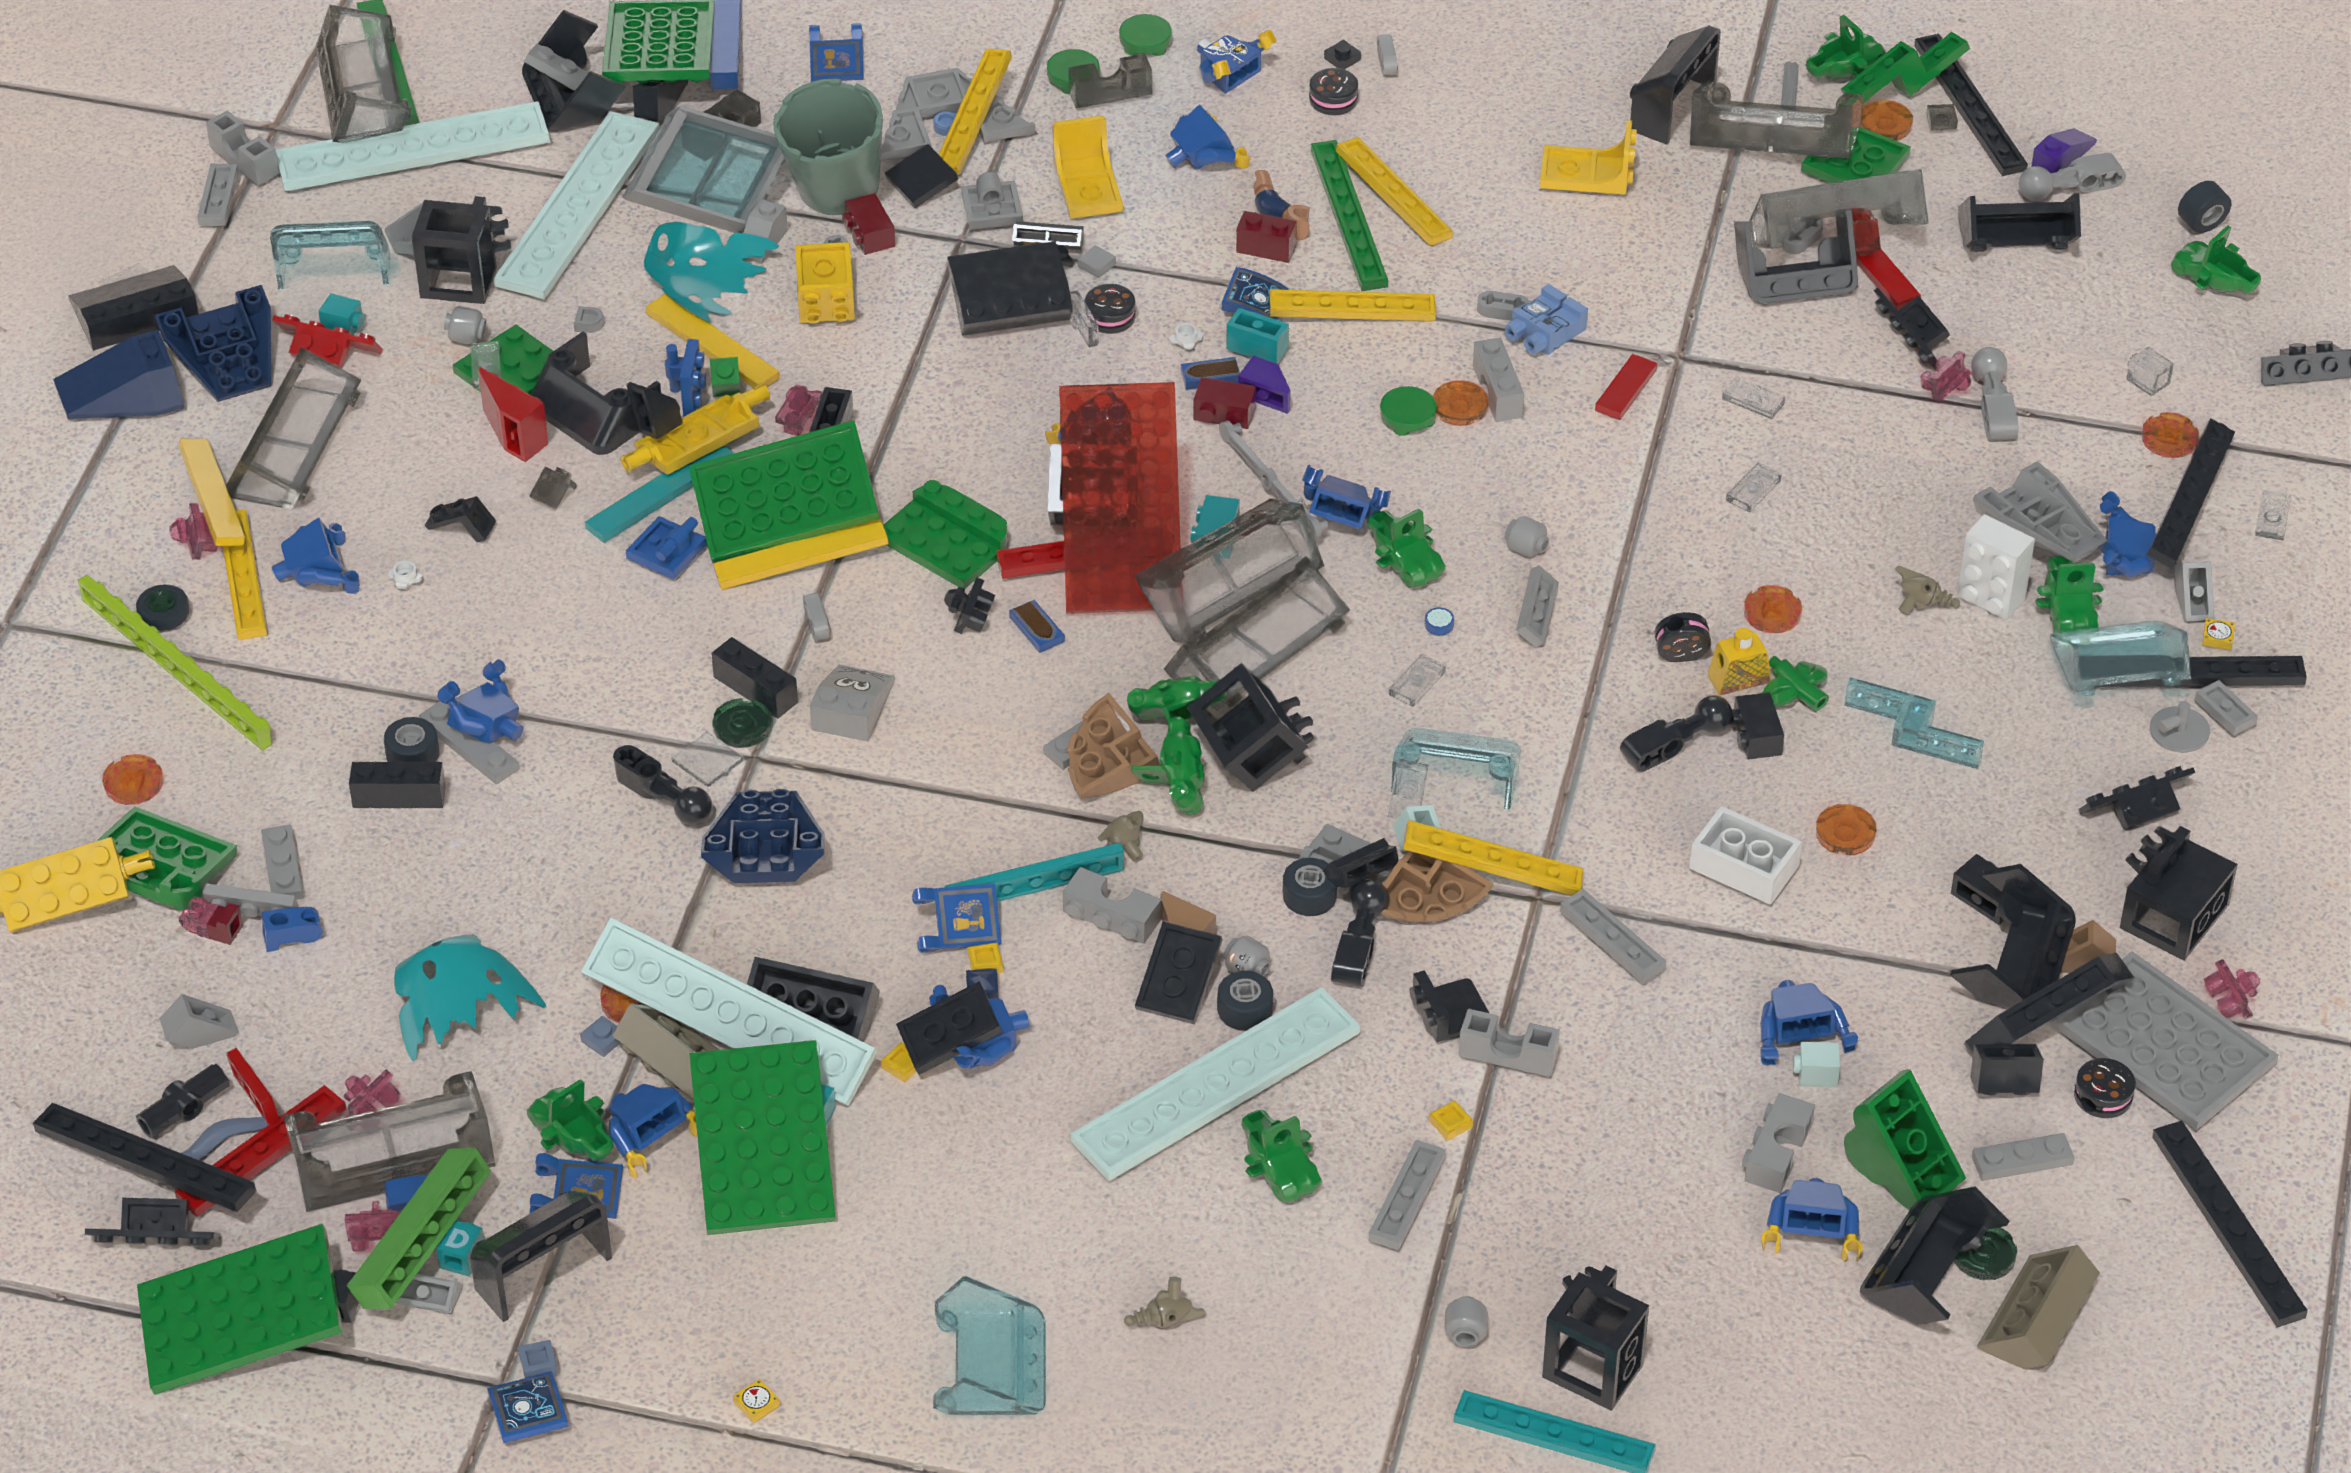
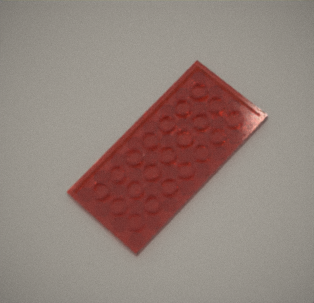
M1175 382L1059 386L1066 614L1183 610Z

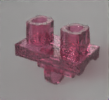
M1957 351L1952 357L1942 355L1937 360L1936 372L1926 370L1921 375L1922 388L1932 391L1934 401L1941 402L1955 389L1964 391L1970 387L1971 372L1964 366L1965 352Z
M797 384L791 387L786 393V401L775 416V423L784 425L785 433L799 436L804 430L803 427L807 420L813 416L815 408L821 399L822 391H809L805 386Z
M190 503V516L186 520L177 518L169 527V533L175 541L181 543L188 542L191 559L200 560L202 551L216 552L218 546H215L203 512H200L198 503Z
M2224 959L2215 962L2217 971L2203 980L2211 997L2226 990L2228 991V995L2216 1000L2222 1015L2230 1018L2241 1013L2245 1020L2252 1017L2253 1013L2248 1006L2249 1001L2245 994L2248 993L2249 997H2254L2258 994L2256 988L2260 984V978L2257 973L2253 971L2245 972L2244 969H2239L2236 971L2237 978L2235 979Z
M385 1069L369 1086L367 1085L371 1082V1078L366 1074L361 1079L351 1075L345 1081L348 1091L344 1094V1098L350 1102L355 1097L347 1107L349 1112L344 1116V1120L351 1125L356 1120L370 1129L381 1116V1112L372 1105L376 1100L387 1109H391L398 1102L401 1093L390 1083L393 1074Z
M372 1201V1210L345 1214L346 1233L352 1250L354 1252L366 1251L369 1248V1241L381 1240L402 1211L393 1212L392 1209L381 1210L380 1201Z

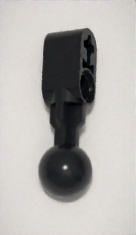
M1717 695L1704 697L1696 705L1694 715L1668 723L1663 719L1657 720L1628 735L1622 741L1620 751L1638 771H1647L1676 756L1683 748L1684 743L1693 739L1694 733L1700 730L1708 733H1719L1725 730L1732 721L1731 705L1726 699Z
M624 745L614 751L613 759L619 783L643 798H658L659 800L665 799L674 804L676 816L685 824L697 825L708 819L712 811V800L704 789L695 786L684 789L680 788L677 780L662 771L659 761L635 746Z
M1364 880L1358 883L1351 893V905L1357 914L1355 920L1349 922L1347 931L1343 930L1332 966L1331 982L1363 987L1374 948L1376 928L1373 925V920L1380 917L1381 912L1385 909L1387 910L1390 903L1389 892L1379 881Z

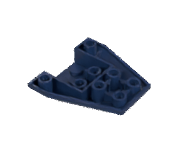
M262 285L235 292V304L185 318L182 307L155 315V320L164 342L217 402L271 387V306Z
M159 330L130 337L53 379L67 419L155 416L185 408L175 371Z
M750 789L736 792L702 837L701 858L732 883L795 882L824 855L825 834L797 791L776 789L774 791L758 792L757 790Z

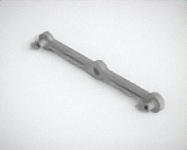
M1230 421L1221 422L1219 424V431L1222 439L1226 443L1229 442L1259 475L1263 487L1267 491L1272 490L1305 527L1311 539L1320 537L1321 530L1328 528L1327 521L1325 519L1318 521L1316 517H1311L1277 479L1275 471L1272 468H1267L1237 434L1242 432V427L1239 423L1232 425Z

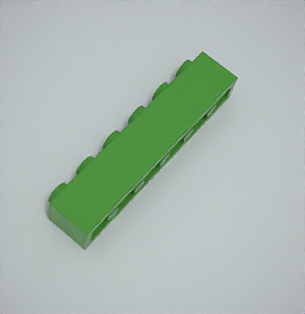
M476 1148L447 1149L350 1280L347 1287L363 1309H391L489 1176L491 1169Z

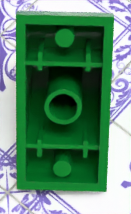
M1911 1069L1900 1071L1854 1109L1853 1120L1855 1127L1844 1137V1147L1849 1160L1857 1171L1871 1182L1878 1185H1886L1892 1196L1908 1210L1921 1198L1950 1192L1966 1179Z

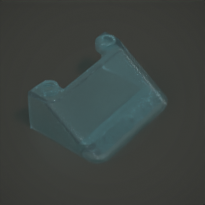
M375 222L282 224L275 226L271 230L270 241L278 290L284 289L286 265L296 264L301 260L302 248L365 246L368 257L380 261L383 285H389V245L381 227Z
M2164 621L2137 622L2050 634V641L2071 691L2077 693V696L2095 695L2096 686L2160 678L2163 680V685L2174 686L2180 685L2181 680L2191 679L2188 633Z
M1412 728L1405 732L1395 749L1393 757L1391 793H1398L1403 767L1416 765L1420 760L1421 754L1489 763L1490 775L1497 780L1506 781L1504 809H1511L1521 759V747L1516 742L1425 728Z
M963 1276L935 1301V1316L938 1327L944 1332L952 1331L956 1333V1383L951 1388L942 1387L935 1392L933 1396V1409L948 1415L1038 1414L1044 1409L1046 1404V1322L1042 1311L1032 1303L968 1276Z

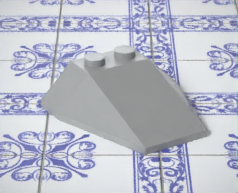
M2038 461L2022 469L2012 487L1998 493L1990 486L1973 497L1976 512L1981 516L1985 514L2035 538V546L2064 557L2074 563L2103 547L2108 542L2062 482Z

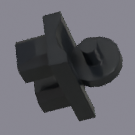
M976 577L968 595L962 587L948 590L944 602L949 607V611L951 613L961 611L954 631L962 634L965 627L981 632L988 615L974 609V607L988 613L995 598V594L982 589L985 580Z

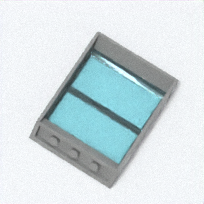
M679 106L668 112L622 197L630 202L737 233L745 229L749 214L760 200H767L768 194L766 192L769 186H772L778 179L780 173L777 171L786 160L774 133Z

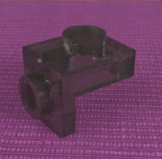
M544 467L529 497L557 510L568 487L575 490L577 484L570 479L572 474L566 470L556 467L554 471Z

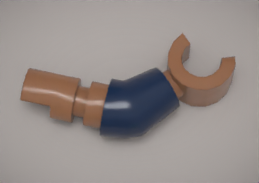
M1255 171L1257 181L1254 183L1253 189L1256 195L1255 206L1259 213L1297 221L1296 240L1306 239L1310 226L1308 222L1310 207L1305 205L1291 206L1274 191L1268 171Z

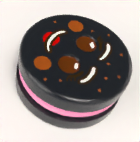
M1326 68L1316 72L1311 77L1309 101L1311 106L1318 112L1326 115H1341L1348 113L1357 105L1358 80L1351 72L1341 68Z
M1102 284L1092 288L1085 296V320L1093 330L1114 334L1127 330L1134 323L1136 318V300L1134 294L1128 288L1119 284Z
M1681 612L1667 616L1657 624L1654 630L1658 654L1669 662L1697 660L1704 656L1711 647L1708 622L1703 616L1696 613Z
M2110 1058L2090 1060L2083 1064L2077 1073L2074 1088L2075 1100L2083 1111L2098 1118L2118 1117L2128 1111L2132 1104L2136 1086L2135 1077L2126 1065Z

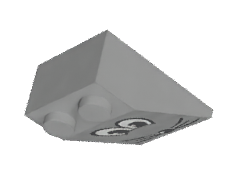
M838 664L819 684L810 704L811 730L868 742L893 686L895 676Z

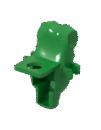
M1843 14L1839 17L1840 36L1834 32L1826 34L1824 37L1827 42L1820 46L1815 55L1807 59L1805 66L1807 71L1815 78L1824 76L1834 79L1852 75L1857 76L1883 56L1886 51L1882 44L1875 41L1873 36L1863 33L1856 24ZM1848 27L1851 28L1854 36H1851Z
M2229 225L2219 232L2208 245L2202 241L2187 243L2182 250L2175 254L2171 262V267L2175 273L2182 276H2190L2195 281L2194 285L2202 290L2208 286L2220 291L2234 292L2237 290L2249 294L2255 291L2261 283V275L2251 269L2246 259L2237 253L2240 248L2232 243L2225 247L2232 228Z
M1416 509L1401 518L1394 517L1387 510L1379 511L1369 517L1367 525L1375 536V554L1382 557L1376 561L1379 567L1386 568L1391 566L1396 573L1400 574L1404 583L1409 587L1425 586L1429 581L1436 580L1442 575L1446 565L1441 555L1431 547L1433 538L1427 534L1431 533L1433 529L1429 525L1424 524L1423 511L1421 509Z
M2061 556L2049 558L2046 564L2048 574L2045 578L2044 586L2037 588L2038 594L2045 596V598H2037L2035 600L2037 606L2049 608L2053 628L2057 635L2072 638L2074 636L2088 637L2097 633L2099 630L2098 613L2094 605L2102 603V599L2099 595H2093V593L2102 592L2104 588L2100 583H2093L2095 564L2092 562L2073 564L2072 561Z
M1187 676L1176 680L1171 678L1161 680L1149 689H1133L1128 693L1127 705L1132 713L1143 720L1166 717L1167 723L1173 717H1182L1189 720L1193 717L1186 707L1216 684L1218 680L1202 681L1197 676ZM1226 692L1209 706L1224 700Z
M1173 717L1169 720L1167 735L1163 740L1159 759L1160 766H1132L1131 772L1143 783L1169 784L1173 805L1184 814L1196 815L1201 811L1204 804L1200 792L1205 778L1204 766L1201 764L1200 759L1202 755L1201 744L1190 733L1191 726L1186 719Z
M581 1079L567 1088L551 1089L546 1095L534 1100L527 1109V1116L536 1128L542 1129L540 1135L543 1139L540 1143L545 1149L550 1150L559 1145L567 1152L586 1155L592 1161L601 1160L612 1152L614 1144L611 1137L605 1133V1125L601 1119V1116L604 1114V1110L601 1108L604 1102L598 1096L584 1101L585 1083Z
M1256 1110L1242 1118L1241 1126L1248 1137L1247 1148L1249 1152L1245 1156L1244 1161L1250 1165L1245 1172L1250 1177H1257L1262 1174L1266 1182L1271 1185L1274 1195L1281 1202L1297 1201L1304 1195L1312 1194L1322 1184V1179L1319 1176L1316 1165L1310 1161L1306 1154L1313 1149V1146L1308 1142L1312 1135L1305 1129L1300 1130V1120L1297 1116L1279 1121L1273 1120L1265 1110Z

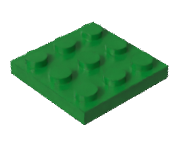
M1838 119L1801 164V171L1873 200L1910 155L1911 146Z
M515 324L454 363L453 372L481 392L478 369L482 367L531 395L544 364L553 350Z

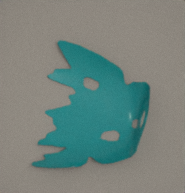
M669 222L659 225L654 231L643 261L644 269L655 281L663 286L661 289L669 297L690 312L710 322L707 311L720 315L732 314L730 310L717 304L712 298H721V292L748 293L747 289L744 288L745 281L743 278L753 277L757 273L766 271L765 267L753 265L743 261V259L765 257L766 250L778 249L779 245L761 236L737 232L731 235L727 244L723 246L719 234L712 228L684 222ZM665 233L668 237V244L661 251L658 248V239ZM693 256L699 257L707 261V263L703 266L691 265L689 259ZM672 258L674 265H667V262ZM696 295L700 297L702 301L700 303H696L690 300L688 296Z
M474 934L449 937L432 943L395 967L394 986L396 993L400 996L410 997L401 1008L399 1020L405 1048L412 1061H415L417 1058V1045L424 1043L423 1026L426 1017L434 1032L437 1044H441L444 1034L449 1032L452 1020L458 1023L467 1022L471 1027H476V1000L487 1001L488 993L493 994L505 1011L513 1019L519 1010L515 995L521 996L543 1008L546 1007L541 996L522 973L501 953L482 946L481 940ZM428 960L436 964V975L431 980L424 973L422 965ZM488 969L494 970L500 976L502 982L498 984L491 983L486 977V971Z

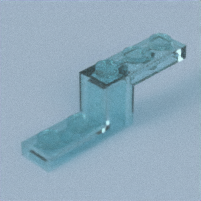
M1850 677L1846 688L1844 706L1895 719L1891 746L1971 768H1979L1984 740L1932 727L1936 700Z

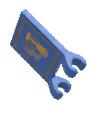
M861 23L851 24L852 39L820 40V25L809 26L811 82L822 79H841V81L864 80Z
M995 884L914 889L912 893L914 904L935 902L938 936L919 937L917 941L919 952L966 948L996 942L998 945L1002 944Z
M539 1153L536 1156V1174L538 1176H549L557 1173L554 1198L552 1199L538 1193L532 1194L530 1197V1213L553 1201L564 1192L577 1191L596 1195L606 1206L607 1218L616 1219L623 1164L565 1160L546 1153Z

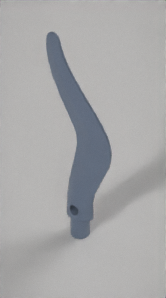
M263 1117L233 1118L216 1122L208 1127L187 1150L181 1153L200 1160L226 1138L235 1134L262 1130L269 1123L267 1124Z

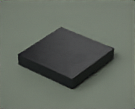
M929 144L884 173L886 179L914 208L959 179L957 173Z

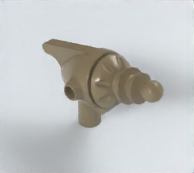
M1902 566L1895 568V571L1902 576L1901 586L1907 594L1898 608L1903 614L1908 615L1914 606L1917 609L1933 606L1938 603V606L1945 604V607H1948L1950 604L1954 608L1960 606V600L1958 598L1952 599L1953 594L1950 593L1948 595L1947 590L1941 591L1939 583L1934 579Z
M1136 811L1128 815L1119 816L1098 836V840L1101 842L1108 840L1111 844L1121 843L1133 861L1138 860L1143 856V853L1138 848L1140 844L1138 837L1143 813Z
M1169 1277L1168 1291H1159L1157 1296L1150 1300L1146 1309L1140 1307V1312L1135 1310L1134 1316H1125L1124 1323L1127 1326H1132L1135 1322L1137 1326H1141V1323L1148 1326V1322H1151L1157 1327H1169L1204 1317L1206 1312L1203 1308L1197 1309L1192 1307L1191 1300L1180 1296L1181 1278Z

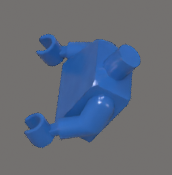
M1311 465L1307 466L1303 475V494L1307 500L1313 501L1309 510L1311 514L1361 529L1364 519H1369L1370 516L1379 512L1383 507H1388L1390 490L1382 491L1375 487L1371 499L1368 497L1366 487L1331 475H1326L1320 481L1324 471L1322 469L1316 470Z
M2113 491L2107 492L2102 497L2103 502L2100 504L2102 513L2108 514L2111 512L2105 535L2108 542L2101 548V552L2105 554L2103 561L2106 563V575H2126L2132 578L2140 574L2153 572L2155 560L2146 554L2155 537L2156 526L2131 517L2122 507H2117L2120 504L2118 495Z
M319 517L308 525L299 527L292 536L282 542L281 549L284 560L271 567L278 581H282L292 575L299 585L303 587L311 584L333 586L343 584V589L347 593L355 594L359 592L360 586L359 575L356 571H347L344 575H341L344 569L336 545L345 543L346 533L342 531V526L338 523H332L328 529Z
M497 659L493 664L489 662L483 668V676L487 680L492 681L493 685L487 682L458 696L460 694L459 686L454 681H449L438 691V699L450 706L448 708L449 717L447 725L485 743H491L503 736L513 741L521 737L524 727L516 722L519 706L510 697L505 681L502 682L500 675L504 673L506 668L502 660Z

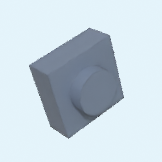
M601 1016L580 1033L581 1042L602 1057H605L621 1043L612 1036L617 1025L604 1016Z
M551 1340L518 1346L524 1378L551 1371L553 1374L558 1373Z

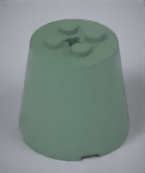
M841 79L813 81L789 93L782 100V106L778 113L774 115L773 126L778 144L804 203L814 211L822 214L842 215V213H845V201L873 193L877 194L880 183L883 115L881 105L876 96L858 83L854 86L842 83Z

